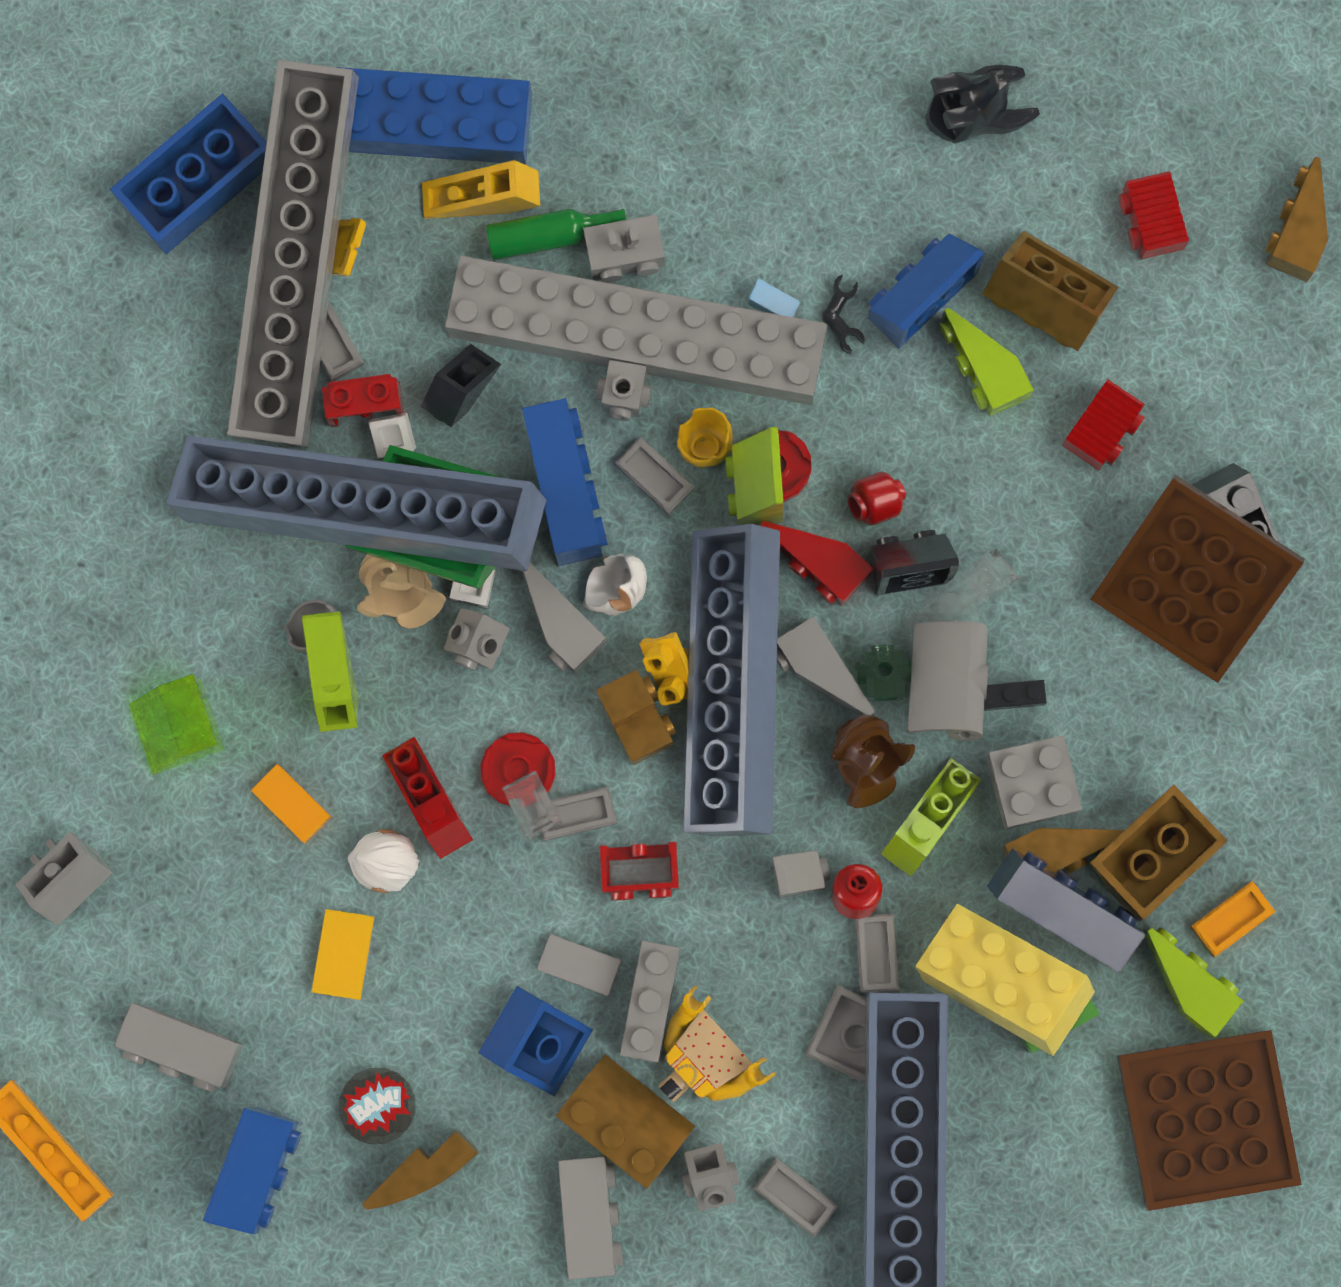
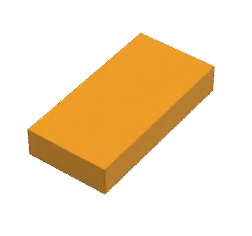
M276 764L251 790L304 844L332 818L279 764Z
M1250 881L1190 927L1214 958L1276 911L1255 883Z

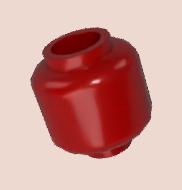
M878 472L853 483L851 493L847 496L848 507L857 521H862L869 526L878 525L900 515L903 509V500L906 498V492L900 480L893 479L886 472Z
M852 864L844 867L837 873L833 881L831 898L834 907L847 918L862 919L868 917L875 912L880 904L883 888L881 879L875 870L867 865Z

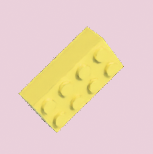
M956 904L915 966L926 984L944 994H948L949 997L1052 1056L1055 1055L1095 993L1087 975L959 904Z

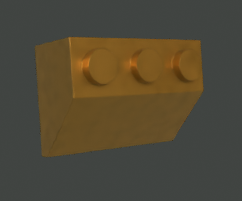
M1023 230L999 262L982 294L988 297L997 307L1008 309L1021 317L1027 325L1039 328L1053 336L1059 344L1079 351L1119 287Z
M1174 784L1090 862V865L1116 900L1126 910L1138 918L1137 922L1147 918L1228 840Z
M606 1054L555 1115L646 1189H648L696 1127Z

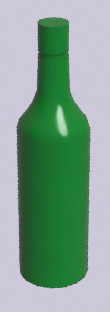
M564 209L486 225L492 259L495 261L575 245L585 237L583 228L626 220L624 209L592 215L582 214L574 209Z

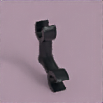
M840 275L835 280L833 286L834 294L827 308L822 313V320L840 338L841 349L845 353L851 354L852 349L847 345L846 337L855 336L864 344V335L859 329L850 328L839 315L846 301L855 296L858 282L855 283L850 292H842L839 289V284L843 275Z

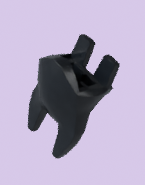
M999 64L985 66L973 73L952 72L948 75L933 78L931 85L934 96L925 117L929 130L941 139L956 144L983 134L1010 133L1032 122L1040 115L1038 108L1007 109L1009 85L1025 77L1024 69L1017 66Z

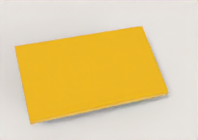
M325 909L312 993L361 1000L374 916Z

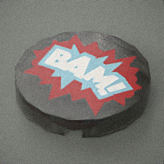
M368 1068L355 1074L345 1084L339 1098V1115L345 1129L355 1139L367 1144H387L400 1138L410 1127L416 1114V1097L411 1084L399 1073L388 1068Z

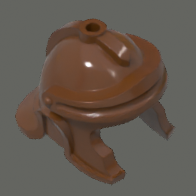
M861 715L855 719L848 720L835 733L837 739L831 758L836 762L845 786L850 788L847 806L864 808L881 802L893 793L896 787L894 774L899 766H904L911 760L915 752V745L903 742L894 743L889 735L887 722L876 716Z

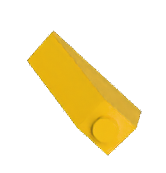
M513 160L422 182L424 218L508 214L539 207V172L534 168Z

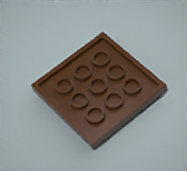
M1174 475L1090 600L1218 683L1301 568L1305 559L1182 478Z
M1272 1030L1117 1056L1147 1211L1302 1185Z

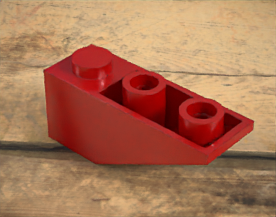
M763 521L760 526L780 531V550L790 559L788 566L802 579H805L808 575L818 585L815 591L830 605L836 601L842 607L873 573L874 568L847 543Z
M415 737L382 755L424 836L440 859L473 841L461 816Z

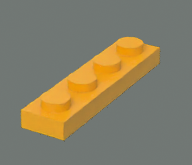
M10 1080L0 1089V1128L82 1222H85L114 1194L15 1080Z

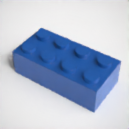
M222 93L110 188V190L124 209L167 255L263 173L267 142Z
M566 398L522 408L540 491L547 499L544 508L558 565L564 566L603 557L601 547L608 545L602 517L594 518L593 510L600 509L593 480L585 481L584 475L590 474L591 469L585 444L577 445L576 439L583 438L577 408L569 409Z

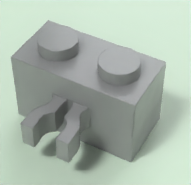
M657 215L583 228L593 280L600 279L601 282L611 283L621 280L623 278L622 274L637 272L638 276H648L659 272V267L665 266V256Z
M69 832L58 844L49 839L45 843L49 848V853L43 858L34 853L29 859L35 866L15 884L30 907L57 926L113 873L99 853L72 832Z

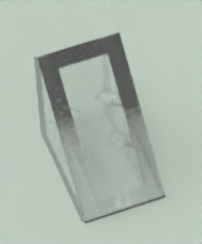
M536 771L502 788L522 832L529 841L563 824Z

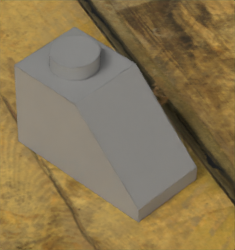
M817 850L772 857V867L779 899L824 890V881L831 880L826 857L819 859Z

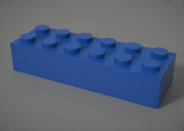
M344 68L353 70L359 77L349 152L505 163L515 160L526 165L533 95L530 81Z

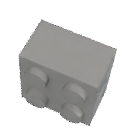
M1064 735L1001 749L987 754L986 761L1003 830L1073 815L1083 810Z

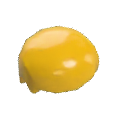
M713 407L694 409L690 419L684 424H680L678 430L677 448L684 460L698 468L712 467L722 463L732 450L734 433L731 424L724 413Z

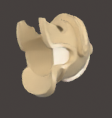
M367 554L365 555L359 568V579L367 587L369 596H365L363 601L360 602L357 611L365 616L379 618L382 615L395 617L401 627L408 629L426 624L440 612L446 597L432 589V582L427 573Z

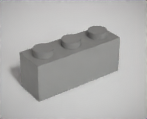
M642 941L620 1056L659 1063L681 950L679 947Z
M131 1003L114 1047L124 1050L122 1057L139 1064H144L145 1059L159 1064L157 1071L175 1078H179L180 1074L184 1073L195 1078L193 1085L214 1092L216 1086L220 1088L228 1086L244 1044L142 1004Z
M606 1156L559 1160L568 1280L614 1276L616 1274V1266L623 1265L621 1242H614L612 1227L619 1226L618 1203H610L609 1187H616L614 1163L607 1164Z

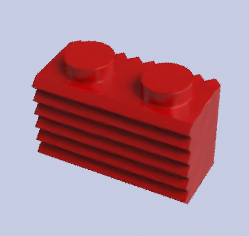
M1167 171L1126 181L1123 193L1119 194V204L1122 214L1130 216L1133 228L1128 229V236L1132 250L1139 249L1141 260L1184 250L1189 242V236L1183 221L1171 172Z
M1107 379L1068 434L1062 446L1098 471L1105 462L1112 466L1124 449V447L1118 444L1126 432L1133 436L1145 419L1144 416L1139 414L1145 404Z

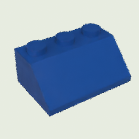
M950 233L941 241L935 238L922 251L923 259L915 266L909 263L895 277L898 283L889 291L883 288L869 302L871 308L869 309L868 319L900 349L978 274L984 256L980 249Z
M259 1107L243 1109L203 1218L204 1222L249 1234L259 1233L261 1227H268L275 1206L270 1205L274 1190L281 1191L288 1174V1169L283 1168L288 1153H295L302 1132L296 1131L299 1124L298 1121Z

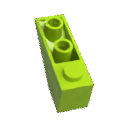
M945 309L941 318L943 322L939 324L940 331L947 344L954 343L959 353L955 357L956 363L964 377L970 375L976 387L972 390V395L979 409L983 410L986 408L991 417L1030 399L1034 389L1018 357L952 309Z
M341 611L302 615L313 701L320 732L358 728V693Z
M951 757L887 844L881 855L912 877L982 779Z
M1152 927L1144 931L1145 939L1179 1014L1209 1038H1215L1244 1002L1236 995L1239 989L1225 977L1220 976L1217 980L1208 973L1206 969L1209 965L1195 953L1190 951L1186 955L1175 946L1178 940L1161 927L1157 931Z

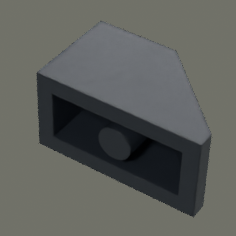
M470 344L435 374L421 407L431 413L437 420L452 427L468 413L501 364Z

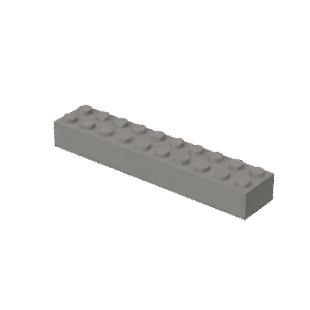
M278 60L227 432L229 436L309 447L359 81L358 75L351 69Z
M460 256L445 328L450 338L608 367L609 360L647 366V375L812 405L827 324Z

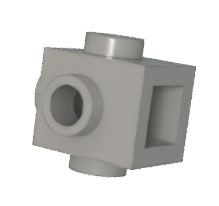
M609 360L606 378H599L596 399L602 400V409L604 412H609L608 416L610 418L629 421L631 416L640 418L641 407L648 408L652 386L646 385L647 366ZM624 390L628 391V392L625 393V394H621V393H620L621 391H624Z
M461 608L454 625L449 630L448 639L443 650L455 655L456 659L454 662L467 669L475 671L477 665L493 669L510 628L484 614Z
M722 1143L684 1152L689 1173L682 1175L687 1198L695 1196L699 1212L737 1202L733 1186L740 1185L735 1161L727 1163Z

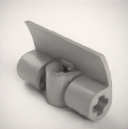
M937 621L918 623L914 626L908 721L909 733L948 731V736L956 740L973 741L982 738L984 699L987 696L988 665H986L988 627L985 624L973 621Z

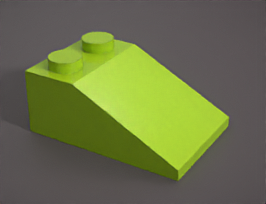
M770 427L732 445L733 456L725 457L727 479H734L735 493L728 494L729 516H737V525H760L763 521L774 524L783 523V491L778 427Z

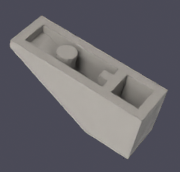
M529 562L528 570L523 571L547 645L552 651L548 657L561 671L565 672L570 668L577 674L607 644V639Z
M814 616L777 639V663L784 672L790 669L794 677L859 716H874V709Z

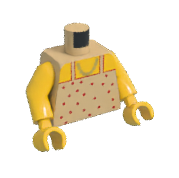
M693 986L684 996L683 1003L671 1017L666 1031L663 1046L667 1055L664 1059L674 1071L658 1085L663 1093L674 1103L691 1088L700 1099L706 1096L709 1100L715 1102L741 1097L757 1085H763L774 1078L775 1071L770 1075H764L760 1070V1064L767 1060L765 1057L752 1063L705 1012L704 1009L709 1004L711 997L708 996L704 1002L697 1001L693 993L698 986Z

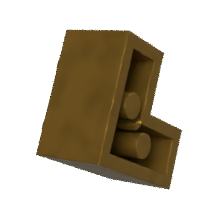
M636 669L596 690L633 766L674 745L671 736L677 733L667 713L660 716L655 707V702L659 700L657 697L658 693L649 675L641 678Z

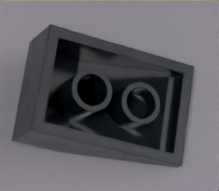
M925 530L914 533V539L899 541L898 536H890L876 540L877 545L870 547L869 554L871 565L874 568L873 577L877 596L950 584L959 567V560L946 533L936 535L935 530Z

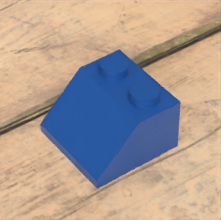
M516 986L478 1053L502 1069L555 1097L593 1029Z

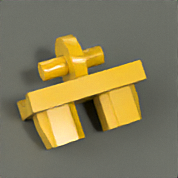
M673 632L659 638L642 639L639 644L644 655L642 661L647 672L651 673L658 688L657 697L660 704L679 703L682 699L688 698L689 649L682 647L677 633Z

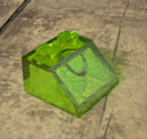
M194 674L157 686L129 704L153 775L225 749L201 679Z

